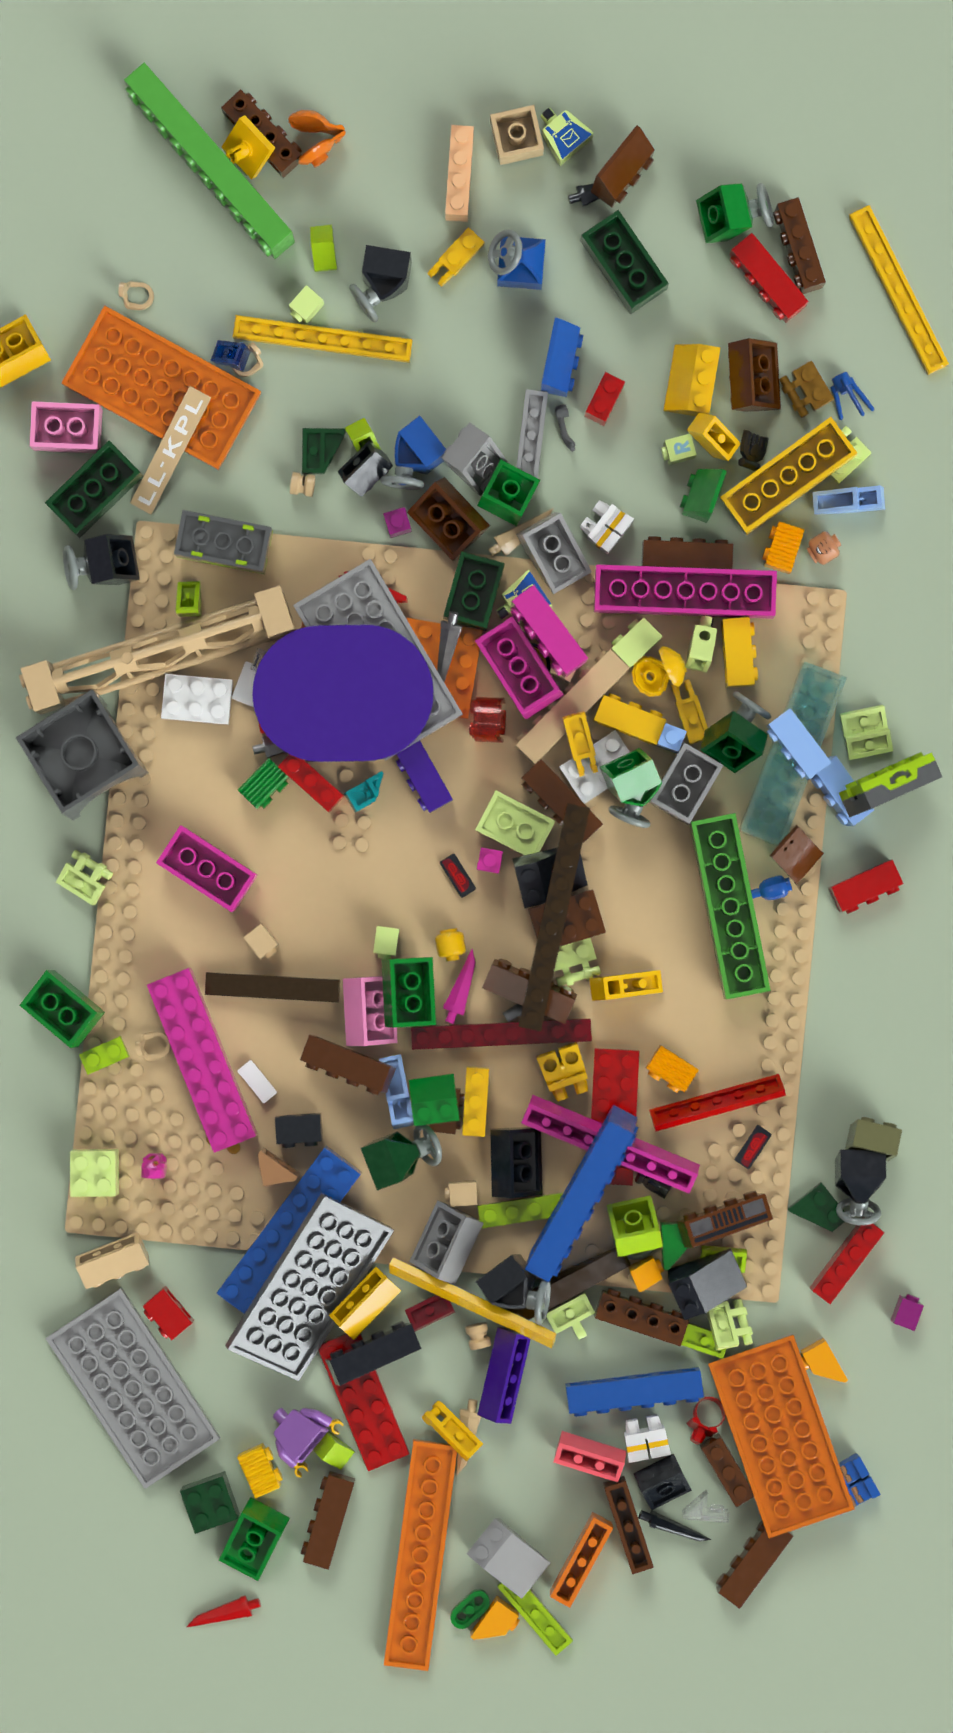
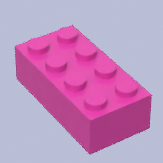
M532 585L512 600L510 612L518 622L520 620L523 621L526 625L524 626V631L531 640L534 638L539 643L538 650L544 658L548 656L551 659V667L558 676L562 674L566 678L587 662L588 657L535 585Z
M513 616L475 640L525 719L533 716L564 695Z
M182 825L179 826L156 862L230 912L236 910L258 874Z

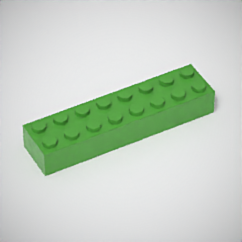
M736 813L692 821L689 825L723 997L727 1000L771 991Z

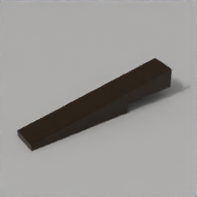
M206 972L205 995L338 1003L340 980Z
M615 1247L558 1273L556 1277L552 1276L549 1281L551 1293L548 1310L631 1266L628 1257H618ZM539 1286L533 1288L532 1291L538 1292ZM504 1308L527 1320L534 1318L535 1308L534 1310L527 1308Z

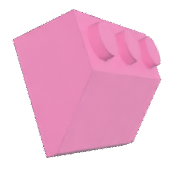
M382 976L344 978L346 1046L398 1043L397 1027H385Z

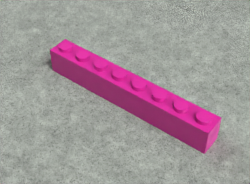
M532 1095L521 1122L524 1125L586 1151L602 1125L600 1122L535 1095ZM635 1138L631 1147H627L625 1158L621 1163L624 1167L686 1193H690L698 1176L700 1164L638 1138Z

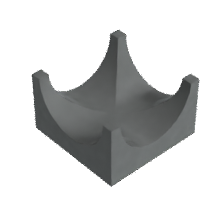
M93 689L16 737L61 813L71 820L80 817L81 810L101 793L123 781L135 777L142 778L149 773L118 729L107 709L104 699Z

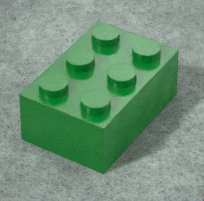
M433 957L381 959L385 1027L436 1025Z
M46 970L19 1005L69 1048L79 1047L105 1013V1011L55 970Z

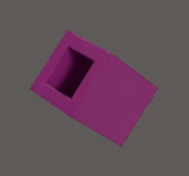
M405 507L383 513L390 538L412 532Z
M907 1294L906 1297L899 1295L891 1321L894 1324L915 1331L924 1305L919 1302L920 1298Z

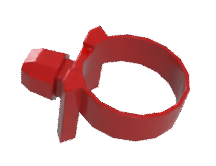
M705 1397L698 1401L693 1409L694 1418L686 1422L688 1427L694 1429L691 1433L690 1441L696 1445L702 1443L706 1436L712 1437L718 1432L717 1427L725 1420L726 1414L722 1402L717 1398ZM701 1401H713L721 1409L722 1418L717 1426L707 1427L700 1422L697 1416V1406Z

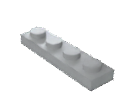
M526 389L516 468L538 478L548 392Z

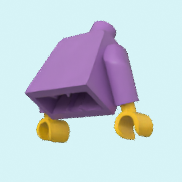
M283 1408L278 1409L273 1415V1418L280 1424L274 1431L278 1456L290 1468H295V1475L297 1477H302V1473L297 1469L302 1467L308 1472V1465L304 1460L329 1431L326 1427L329 1426L334 1434H339V1431L334 1430L333 1427L335 1424L344 1426L342 1421L339 1419L332 1420L330 1416L314 1409H293L289 1414Z

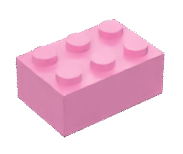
M32 402L30 447L34 451L96 453L101 448L103 409L99 404Z

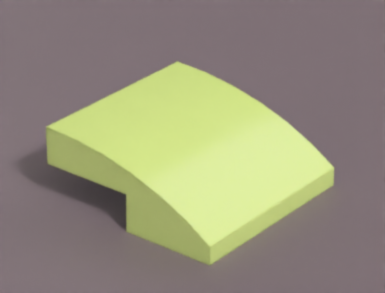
M884 705L839 714L849 760L893 751Z

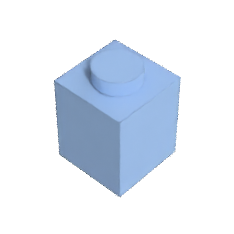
M665 723L656 746L677 754L687 731Z

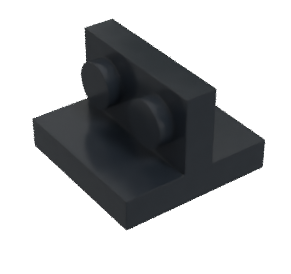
M674 1454L633 1473L639 1489L651 1510L692 1491Z

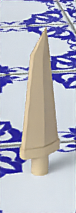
M553 508L495 536L494 540L497 544L488 549L490 555L493 557L501 551L505 557L509 555L510 552L521 544L516 534L549 516Z
M469 1399L467 1409H460V1421L476 1435L481 1417L477 1415L478 1412H476L478 1401ZM458 1453L456 1476L467 1465V1462Z

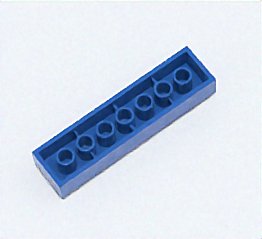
M615 1105L612 1106L533 1245L524 1270L547 1282L550 1281L552 1276L556 1277L558 1275L563 1259H567L573 1248L574 1240H578L583 1231L582 1227L585 1221H589L594 1211L595 1203L600 1202L606 1184L609 1185L612 1181L616 1166L621 1165L625 1158L627 1147L632 1146L637 1136L635 1135L638 1130L636 1126L637 1117Z
M325 1146L217 1291V1294L245 1314L320 1194L323 1193L341 1202L362 1172L328 1146Z

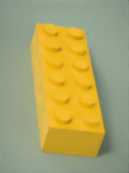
M829 417L720 498L745 534L748 535L855 458L857 451L833 418Z

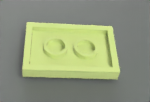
M495 790L475 830L522 855L540 852L555 820Z

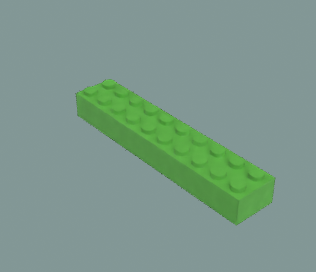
M145 62L124 79L127 86L125 91L128 93L132 103L135 106L139 104L146 119L150 123L154 121L160 135L165 140L169 138L174 151L179 156L184 155L188 167L194 173L199 172L202 183L209 190L211 188L214 189L217 200L222 206L228 205L231 216L237 223L242 221L245 232L252 240L255 238L258 240L260 249L267 257L271 255L276 259L295 243L290 228Z

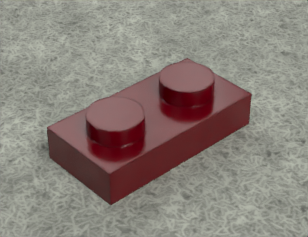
M435 1295L406 1309L405 1312L416 1332L455 1313V1310L450 1301Z

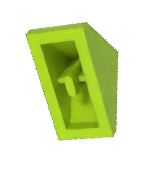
M332 225L310 227L315 272L337 270Z
M200 581L178 582L175 611L179 617L202 616Z
M330 1431L325 1434L313 1449L321 1460L340 1470L355 1452Z

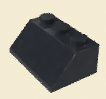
M532 1127L490 1129L492 1197L519 1198L543 1195L541 1131Z

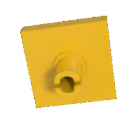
M245 115L238 119L221 147L226 152L228 159H231L230 161L233 164L236 163L251 180L258 176L275 149L271 142Z

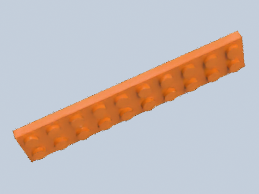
M413 1439L384 1665L423 1671L429 1670L457 1452L446 1443Z

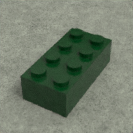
M619 210L581 235V243L630 314L668 289V281Z
M109 440L45 504L76 536L81 538L143 478V475Z

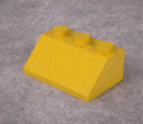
M26 314L0 328V388L51 361Z
M703 344L674 345L663 411L695 417L699 412L704 414L710 413L721 347Z

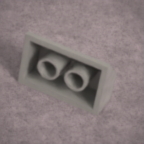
M437 1200L409 1262L439 1280L456 1284L483 1222Z

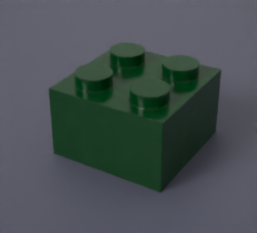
M225 1471L182 1486L180 1493L195 1534L238 1519L240 1512Z

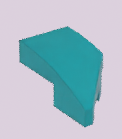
M382 771L344 793L355 813L376 801L384 774Z

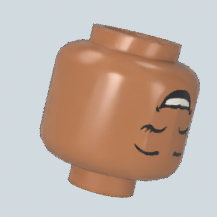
M824 531L809 540L807 551L815 563L819 562L825 565L840 555L838 547L841 546V543L835 534L831 536L827 531Z

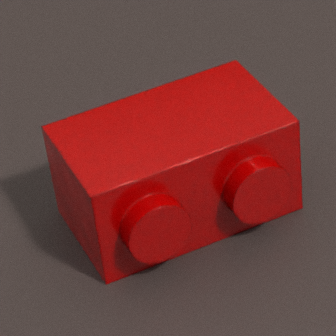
M605 372L584 417L605 426L624 388L625 381Z
M166 1286L143 1305L145 1309L143 1312L150 1321L155 1320L160 1326L158 1330L161 1335L166 1339L169 1337L171 1341L194 1322L192 1316Z

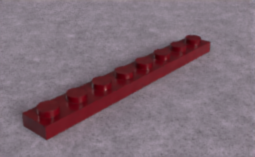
M591 1019L566 1020L565 1024L557 1020L543 1021L541 1031L519 1027V1022L411 1027L412 1050L592 1041Z

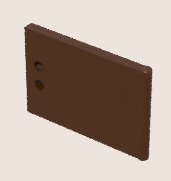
M796 825L769 856L797 885L824 853Z

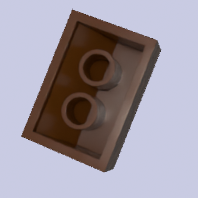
M638 125L635 126L596 175L591 190L595 196L611 208L616 202L620 204L628 194L626 192L630 185L634 187L641 178L640 172L643 169L647 171L654 162L652 156L655 149Z
M751 338L728 343L732 410L744 412L781 410L777 343Z
M445 477L434 482L407 511L452 561L461 554V551L464 552L490 527V524Z

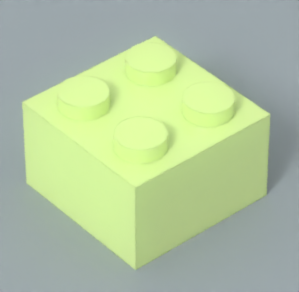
M73 1149L70 1151V1197L117 1196L119 1194V1149Z

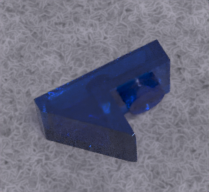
M218 340L210 361L218 365L230 366L243 372L250 355V350L243 343Z

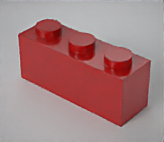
M289 754L278 766L329 813L344 797L343 794L303 759Z
M893 859L835 884L829 887V890L839 912L846 911L849 914L858 910V905L865 901L867 905L878 901V895L885 892L887 895H891L899 891L898 886L904 883Z

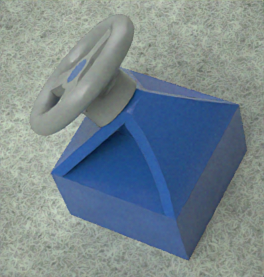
M503 230L498 233L492 240L488 250L490 268L498 274L497 286L542 290L546 239L522 238L513 230ZM500 242V249L496 250V247ZM497 257H499V266L495 262Z
M420 415L398 432L395 444L396 476L381 477L380 482L383 485L408 490L423 489L425 486L424 482L412 478L413 472L428 474L444 462L442 457L446 448Z

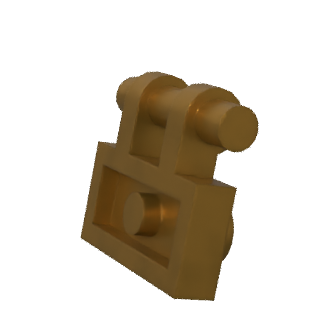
M812 360L792 371L795 381L790 382L787 375L779 379L783 386L781 389L784 394L789 396L793 403L792 408L795 412L799 413L801 418L809 414L805 408L808 404H810L813 411H816L834 400ZM800 387L805 395L804 399H800L795 391L796 388Z

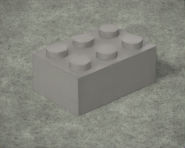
M683 743L661 780L662 784L649 803L683 823L690 824L724 765L690 745Z

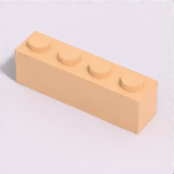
M451 125L445 221L468 222L474 126Z

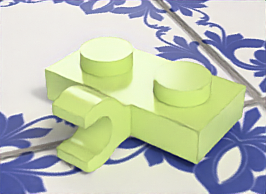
M584 1292L547 1312L546 1317L556 1334L572 1326L580 1340L587 1336L580 1321L593 1315L595 1311Z

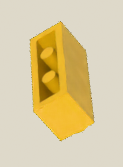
M750 617L722 619L721 631L726 688L753 686L755 681H758V669L753 667V658H756V645H752L751 636H755L754 622L750 623Z
M609 693L608 696L603 695L593 722L656 746L666 719L662 718L663 714L654 710H650V713L641 710V705L631 701L628 705L621 702V697Z
M467 1066L463 1136L485 1137L489 1079L488 1067Z
M375 1267L329 1316L354 1340L401 1290L381 1270Z

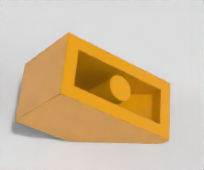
M649 1256L628 1267L639 1293L663 1279L661 1273L664 1272L661 1262L659 1259L654 1260L653 1256Z
M824 1338L800 1350L806 1370L810 1369L815 1375L843 1383L848 1381Z
M496 1596L471 1630L470 1637L473 1640L506 1635L509 1630L513 1631L520 1621L518 1619L519 1612L499 1596Z

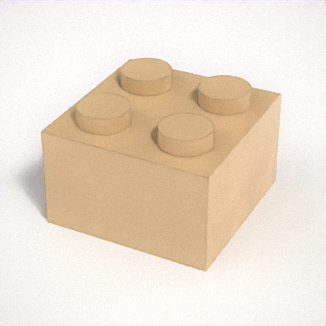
M534 105L490 114V124L500 165L543 156L544 147Z

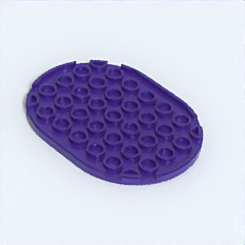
M318 625L295 630L283 636L270 647L257 668L252 696L255 714L261 728L268 738L286 753L303 760L315 762L376 761L388 758L402 751L420 735L432 711L434 688L432 675L424 657L413 643L401 634L376 625Z

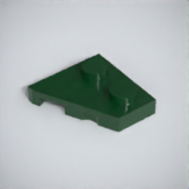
M303 428L302 474L326 473L346 434L345 429Z
M822 1182L788 1208L789 1212L831 1232L845 1222L836 1213L837 1201Z

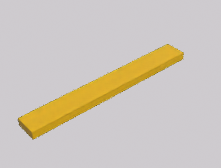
M870 205L849 214L848 217L927 375L947 366L949 363Z
M240 315L235 317L233 339L410 363L413 342L412 339Z
M392 1258L389 1264V1273L551 1349L555 1343L556 1333L504 1308L492 1305L489 1301L448 1282L439 1280L396 1258Z

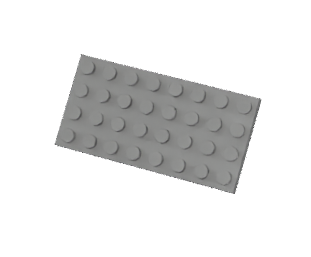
M371 559L293 605L306 627L318 625L381 626L401 634L420 651L432 675L434 699L432 711L425 727L416 740L408 747L463 715Z
M122 1288L46 1338L144 1489L221 1438Z

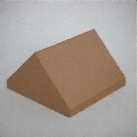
M263 1147L258 1153L263 1186L295 1181L299 1176V1171Z

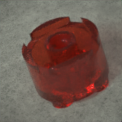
M476 697V700H471L470 713H473L474 717L473 722L469 724V735L472 736L475 742L503 743L504 739L500 735H505L506 710H502L501 704H506L505 698Z

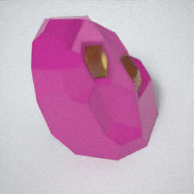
M150 1153L143 1158L141 1167L142 1178L159 1179L166 1177L167 1159L162 1153Z

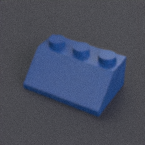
M556 317L554 319L541 391L567 397L568 391H573L575 378H571L572 369L577 370L579 357L575 356L576 349L582 346L584 335L580 334L581 327Z

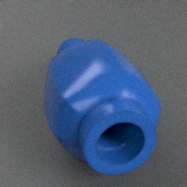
M783 876L768 878L760 883L759 888L751 890L752 898L762 897L765 900L783 898L787 896L788 891L792 890L790 879Z

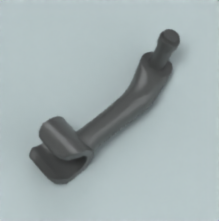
M565 404L556 406L555 414L558 419L561 438L567 448L573 452L575 451L576 444L568 435L564 421L565 417H569L567 406Z

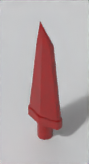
M246 1595L197 1615L187 1627L252 1616V1609L261 1607L260 1599L248 1601Z

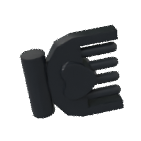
M743 430L740 444L742 458L738 460V465L752 471L761 468L757 462L763 460L769 438L756 435L755 433L752 434L749 430Z
M639 1172L635 1177L637 1184L643 1183L648 1190L664 1199L672 1186Z

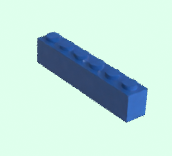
M699 1367L565 1383L569 1414H574L575 1417L585 1416L590 1411L604 1414L614 1408H618L619 1411H628L632 1409V1406L641 1405V1408L654 1407V1403L662 1402L666 1406L677 1404L678 1400L692 1403L698 1402L699 1398L704 1397Z

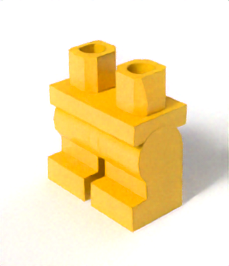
M577 1042L558 1048L562 1059L560 1063L555 1050L536 1056L548 1089L553 1093L557 1102L568 1098L565 1087L571 1084L574 1085L577 1095L588 1091L586 1081L588 1076Z

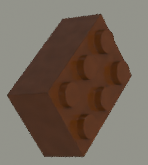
M593 889L570 897L560 946L606 933ZM545 904L528 909L537 939Z

